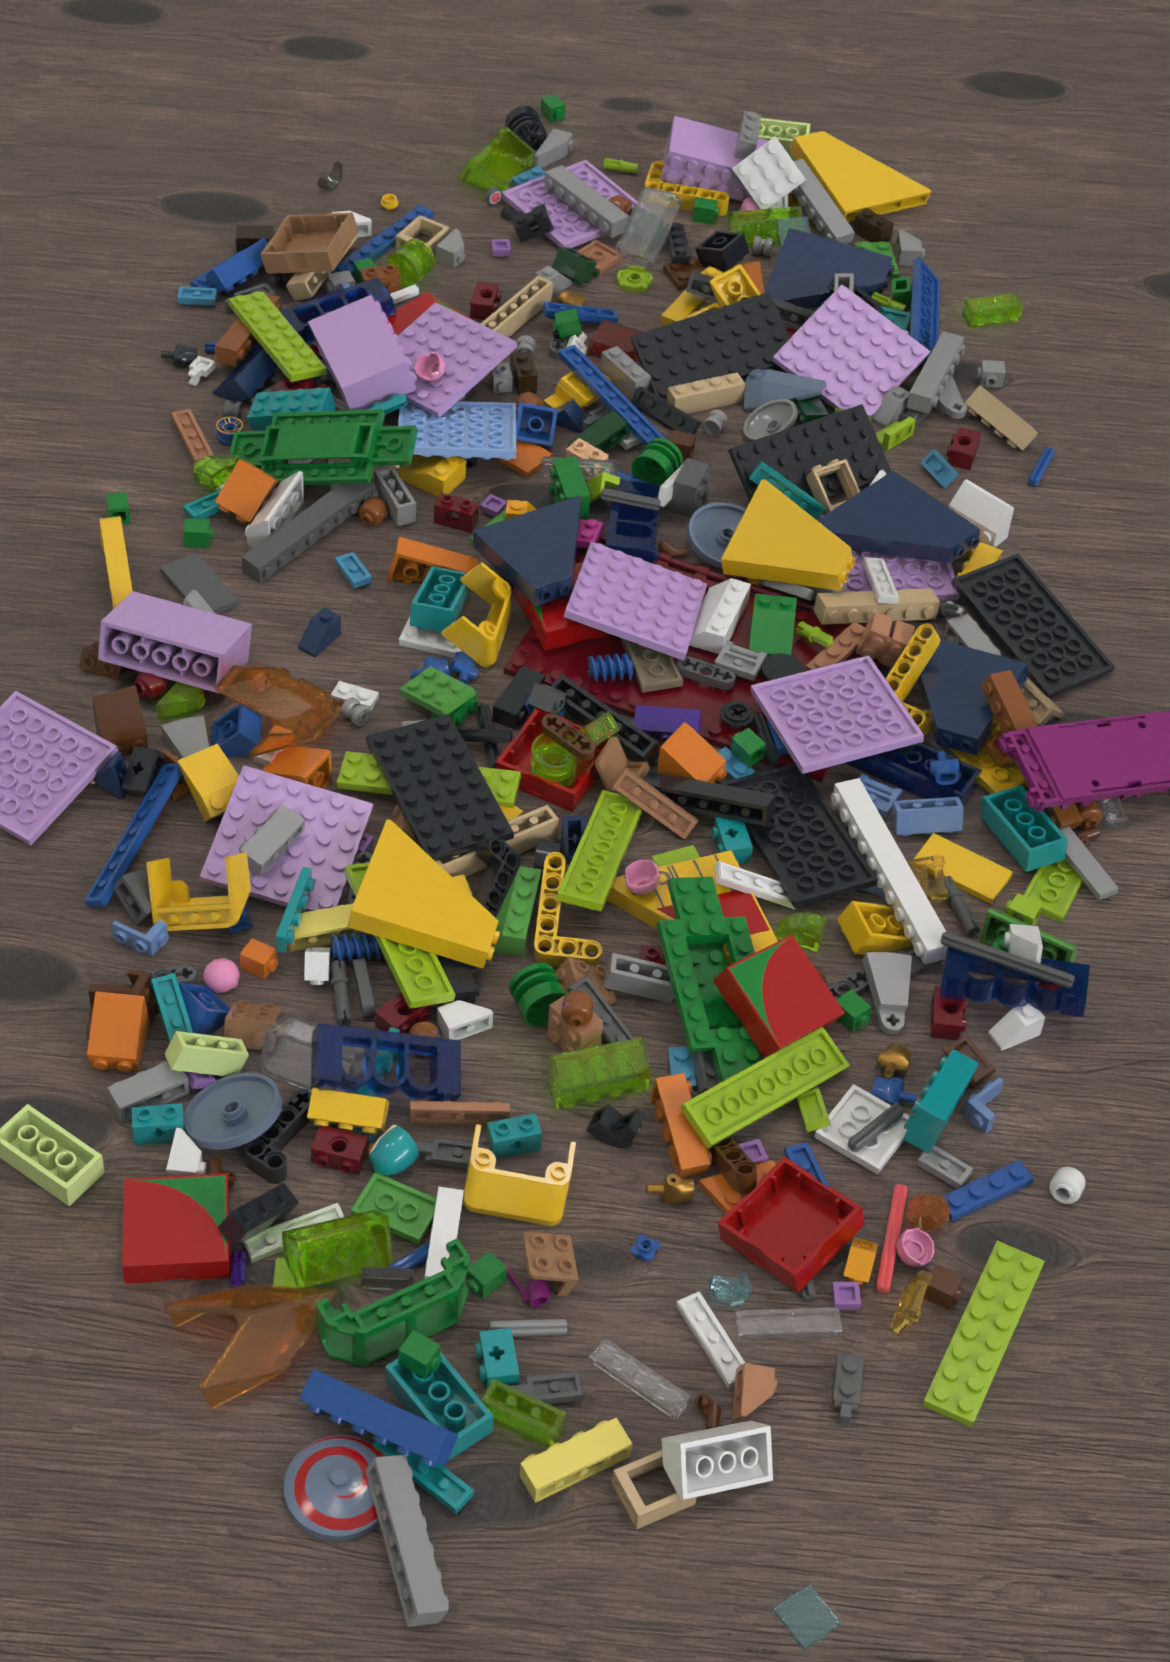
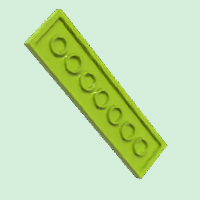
M254 292L249 295H238L228 298L230 308L291 382L327 375L326 366L264 292Z
M346 751L337 779L338 789L393 795L372 754ZM478 767L499 806L514 808L521 772Z
M602 790L559 888L557 901L602 912L643 812L641 807L622 794Z
M370 862L345 866L344 874L355 897ZM375 936L409 1009L454 1001L456 994L436 954Z
M822 1026L683 1103L680 1109L707 1149L807 1091L849 1068L850 1065Z
M1000 1241L996 1242L922 1406L971 1428L973 1427L1042 1270L1044 1260Z

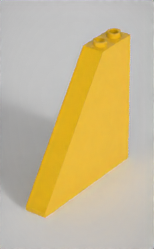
M824 131L794 137L789 149L796 160L804 159L848 223L855 221V215L866 208L878 215H883L924 205L931 194V190Z
M762 479L721 558L723 573L727 575L840 591L843 584L848 580L850 569L854 568L855 557H852L850 546L767 480Z
M387 819L352 906L347 927L484 969L486 960L491 961L495 947H492L491 944L496 945L500 931L496 930L498 920L392 820Z

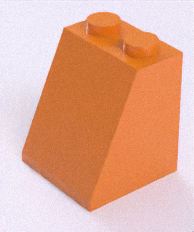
M239 459L215 502L219 504L218 508L222 511L235 513V518L245 524L247 521L252 523L256 513L260 512L264 502L269 498L279 480L249 462Z
M685 722L660 747L657 773L716 784L722 782L727 774V770H725L726 759Z
M287 745L282 752L277 753L275 759L269 765H266L262 771L326 789L332 783L331 751Z
M107 992L95 993L87 1051L90 1067L98 1070L116 1069L121 1072H139L150 1025L144 996Z

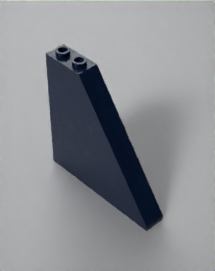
M789 228L764 293L770 292L773 298L803 308L820 306V302L826 301L832 295L827 286L834 279L835 273L840 272L854 273V284L872 297L874 292L882 294L883 288L887 289L890 280L888 276L892 275L894 265H891L893 257Z
M894 470L817 520L850 546L852 550L952 563L979 544L980 529Z
M577 496L473 530L474 549L535 606L568 596L573 591L581 522V497Z
M940 640L939 646L917 679L936 743L977 756L998 725L997 719L992 713L980 685L989 674L1011 670L1021 689L1027 680L1028 663Z

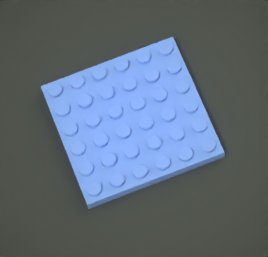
M457 401L440 418L407 402V406L400 408L398 426L415 425L418 428L413 455H421L423 457L438 455L444 458L460 456L465 459L471 457H480L482 459L500 458L502 460L516 459V403Z

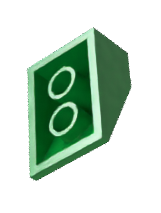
M755 594L749 650L757 653H767V657L777 653L791 655L797 598Z

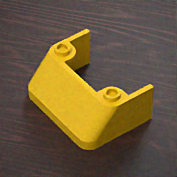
M481 562L461 577L460 581L491 605L486 621L481 622L477 627L466 617L462 616L445 628L441 635L479 665L488 668L497 660L511 618V587L507 581Z
M247 852L225 857L229 896L190 898L189 888L185 882L181 880L172 881L170 858L146 862L153 924L161 920L167 923L168 931L228 928L238 923L251 891Z
M476 1124L464 1186L463 1206L468 1211L546 1226L557 1225L564 1213L576 1142L570 1143L565 1163L555 1162L550 1164L546 1169L545 1178L495 1169V1155L488 1149L478 1147L481 1125Z

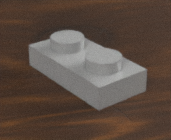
M935 1145L930 1153L924 1151L917 1161L919 1167L956 1189L964 1185L973 1171L972 1167Z

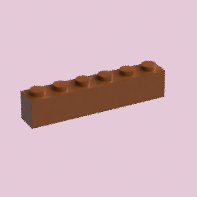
M265 293L281 312L280 297ZM239 317L215 345L216 363L237 367L241 361H244L248 352L252 351L254 343H258Z

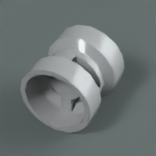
M755 236L752 254L758 255L762 253L764 256L770 257L773 239H762L760 236Z
M530 336L519 337L515 353L529 352L533 359L534 339Z
M718 409L712 410L703 423L702 428L704 432L710 436H717L727 422L725 413Z
M351 697L342 705L341 714L345 718L351 719L353 724L360 727L369 720L371 710L367 706L361 705L360 701L356 698Z

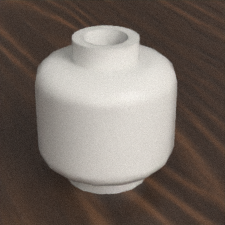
M1062 1167L1053 1176L1049 1190L1057 1201L1064 1204H1072L1080 1198L1085 1189L1086 1181L1082 1173L1077 1169Z

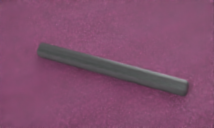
M944 932L941 936L940 942L945 946L1066 988H1070L1074 984L1075 976L950 932Z

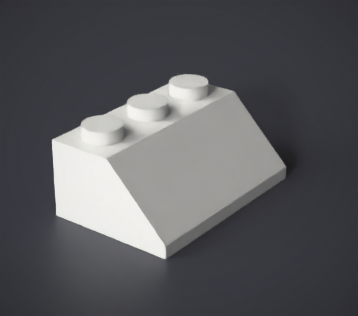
M966 479L948 508L980 529L979 541L996 547L1008 537L1014 507Z

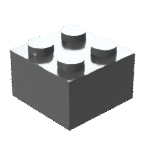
M689 458L686 459L674 480L671 503L672 513L691 518L694 512L702 507L703 499L706 500L709 495L707 485L711 479V473H709L710 464Z

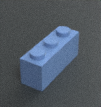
M959 797L893 801L892 826L896 835L901 836L962 831L964 807Z

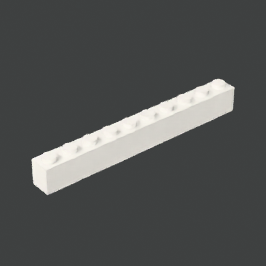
M860 778L836 783L831 794L832 804L838 808L842 822H845L849 828L851 838L855 839L858 850L864 855L868 865L878 878L877 885L885 893L886 901L892 906L896 920L901 922L906 938L911 940L915 954L920 957L923 964L948 959L952 948L940 942L941 936L946 930Z

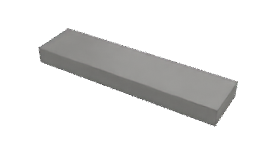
M1069 826L1060 829L1068 839L1065 859L1095 897L1101 900L1117 894L1119 889L1073 830Z

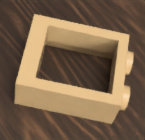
M419 215L396 235V251L427 263L436 255V245L450 234V227ZM421 232L433 238L424 243L414 237Z
M835 459L824 467L817 465L811 468V472L806 476L815 500L825 506L822 515H826L846 501L831 505L819 477L837 472L848 500L860 492L847 459L842 461Z
M662 1450L613 1471L612 1485L636 1529L696 1503L697 1497L683 1500L675 1493L650 1505H644L631 1479L662 1467Z

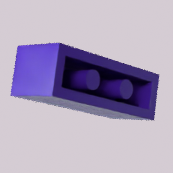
M636 705L634 725L652 738L666 742L684 722L689 724L699 735L701 734V710Z

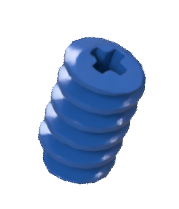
M623 653L621 659L618 654H614L612 660L610 655L607 654L604 657V661L601 655H597L595 661L593 656H588L589 679L593 677L595 683L598 682L599 676L602 677L604 682H606L609 675L612 681H615L616 675L623 681L624 674H627L629 680L632 679L633 663L631 654L628 658L627 654Z
M360 932L359 939H357L355 933H351L349 940L345 934H342L340 941L336 935L331 937L333 961H335V958H338L339 962L341 960L344 961V958L347 957L349 962L352 963L354 956L361 959L363 955H366L368 960L371 961L373 954H376L378 960H381L380 946L372 934H369L367 938L364 932Z

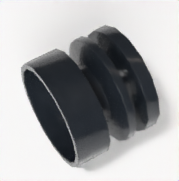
M520 106L513 109L507 115L505 129L514 148L525 154L539 150L547 138V132L537 111L532 107Z

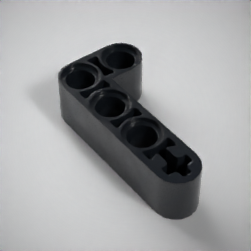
M491 837L479 840L475 845L476 855L487 867L473 897L496 918L520 867L521 858L517 851L502 838Z
M300 1089L294 1092L282 1105L280 1114L272 1126L262 1135L244 1145L246 1167L272 1184L281 1183L287 1177V1160L281 1150L310 1121L307 1115L312 1092L307 1089Z

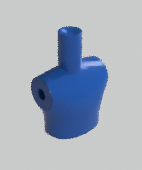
M459 651L454 654L449 669L458 674L459 681L465 684L468 683V679L474 681L479 672L475 667V661L464 652Z
M426 657L424 659V668L410 671L412 679L430 666L451 676L448 657Z
M939 751L937 753L938 760L930 762L931 775L935 777L940 785L954 784L959 779L958 759H947L945 752Z
M876 1077L871 1090L873 1096L891 1106L900 1101L915 1104L918 1096L904 1092V1081L896 1077L890 1079Z

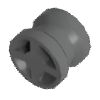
M225 400L222 412L223 418L231 416L241 420L243 403H232L231 400Z

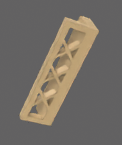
M1027 676V680L1020 690L1035 721L1040 726H1044L1052 716L1061 719L1065 714Z

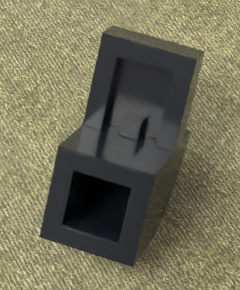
M539 838L533 868L542 869L541 878H543L546 856L551 852L562 854V841ZM553 864L550 867L558 868V865Z
M608 1104L594 1112L586 1131L604 1144L616 1148H627L630 1146L634 1136L640 1132L642 1128L641 1122L645 1114L637 1108L623 1116Z

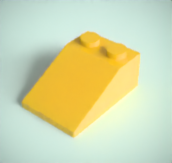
M741 264L709 281L720 307L761 295Z
M414 455L411 465H403L397 473L402 481L439 497L441 493L450 494L466 479V460L458 456L444 458L438 455L430 457Z
M215 744L177 760L178 766L204 821L207 822L224 815L239 775L219 745Z
M851 901L837 918L842 932L845 934L855 954L865 955L866 952H891L913 947L911 940L905 936L901 922L896 920L892 906Z

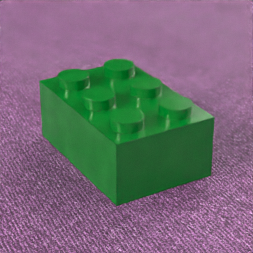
M577 458L553 459L552 468L549 469L552 481L548 485L549 493L553 495V504L580 496L581 519L588 520L590 493Z

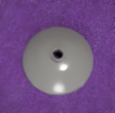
M776 399L759 406L748 416L744 423L743 431L745 436L750 441L791 428L798 415L797 407L788 399Z

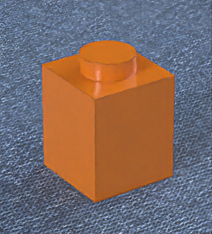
M254 938L248 942L240 953V968L262 979H266L270 972L273 973L278 966L279 961L276 948Z

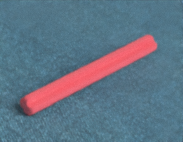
M896 1184L894 1186L876 1284L878 1292L888 1293L890 1290L897 1253L896 1243L900 1236L908 1190L906 1185Z

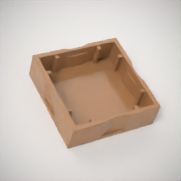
M353 212L321 215H287L275 236L268 242L260 254L266 273L334 271L359 232Z

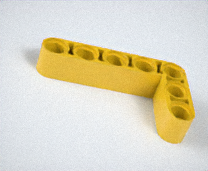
M654 161L651 164L644 188V201L646 203L693 211L696 198L702 197L718 200L719 215L727 214L729 194L726 192L665 182L660 180L663 161Z
M120 516L99 519L101 547L105 555L113 609L133 591Z
M927 623L917 628L886 677V681L892 690L897 688L894 691L915 723L917 724V722L922 721L917 726L923 735L929 733L931 729L930 721L923 711L903 701L940 644V637L931 624Z
M551 852L546 856L544 862L534 941V957L539 963L561 966L568 957L600 965L602 959L600 943L594 940L557 936L561 901H557V893L565 877V857L559 852ZM553 864H556V865H559L560 867H558V868H552V867H550V866L553 865ZM556 885L557 888L550 889L547 886ZM551 905L555 908L548 910L545 907ZM545 926H549L552 928V930L546 931L542 928ZM542 947H546L550 950L547 952H543L539 949ZM564 950H571L573 953H572V954H565V953H563V951H564ZM589 952H593L596 954V956L589 957L586 954Z

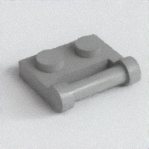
M727 640L714 665L729 669L737 676L754 681L764 659L767 658V653H757L734 645V642Z

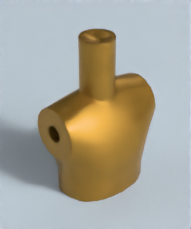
M567 289L558 296L557 302L560 304L584 306L586 299L583 295H577L570 289Z
M890 1044L886 1050L880 1053L877 1066L886 1068L883 1075L888 1079L893 1077L894 1072L907 1074L911 1053L908 1048L902 1045Z
M669 1174L663 1184H646L645 1189L646 1194H660V1199L663 1203L673 1204L691 1202L695 1187L693 1179H683L676 1174Z

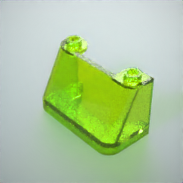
M504 125L497 137H494L491 143L478 156L474 155L470 159L459 179L464 183L487 191L491 187H498L503 192L509 189L511 178L519 175L526 167L529 169L535 162L533 158L537 152Z

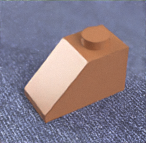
M744 1363L736 1368L732 1422H738L775 1393L777 1388L775 1368Z

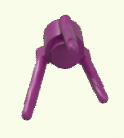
M506 1266L507 1275L521 1294L524 1303L530 1302L532 1307H539L549 1302L551 1293L548 1280L533 1279L527 1283L525 1291L513 1272Z

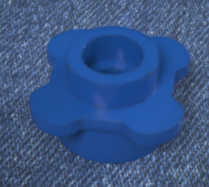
M640 1234L636 1238V1244L631 1247V1253L641 1261H652L655 1257V1251L660 1248V1242Z

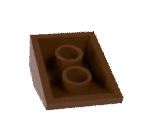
M135 685L92 697L96 735L116 745L118 752H121L123 757L132 754L134 746L148 748L147 732Z

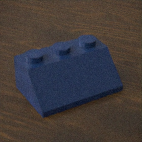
M262 349L242 361L212 393L234 403L244 400L248 402L255 397V391L261 390L266 385L264 383L265 380L268 381L275 375L274 371L278 368V365L265 349Z

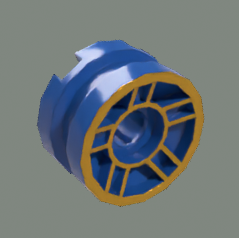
M231 416L218 420L216 423L217 441L219 440L220 444L224 446H231L234 432L244 430L243 422Z

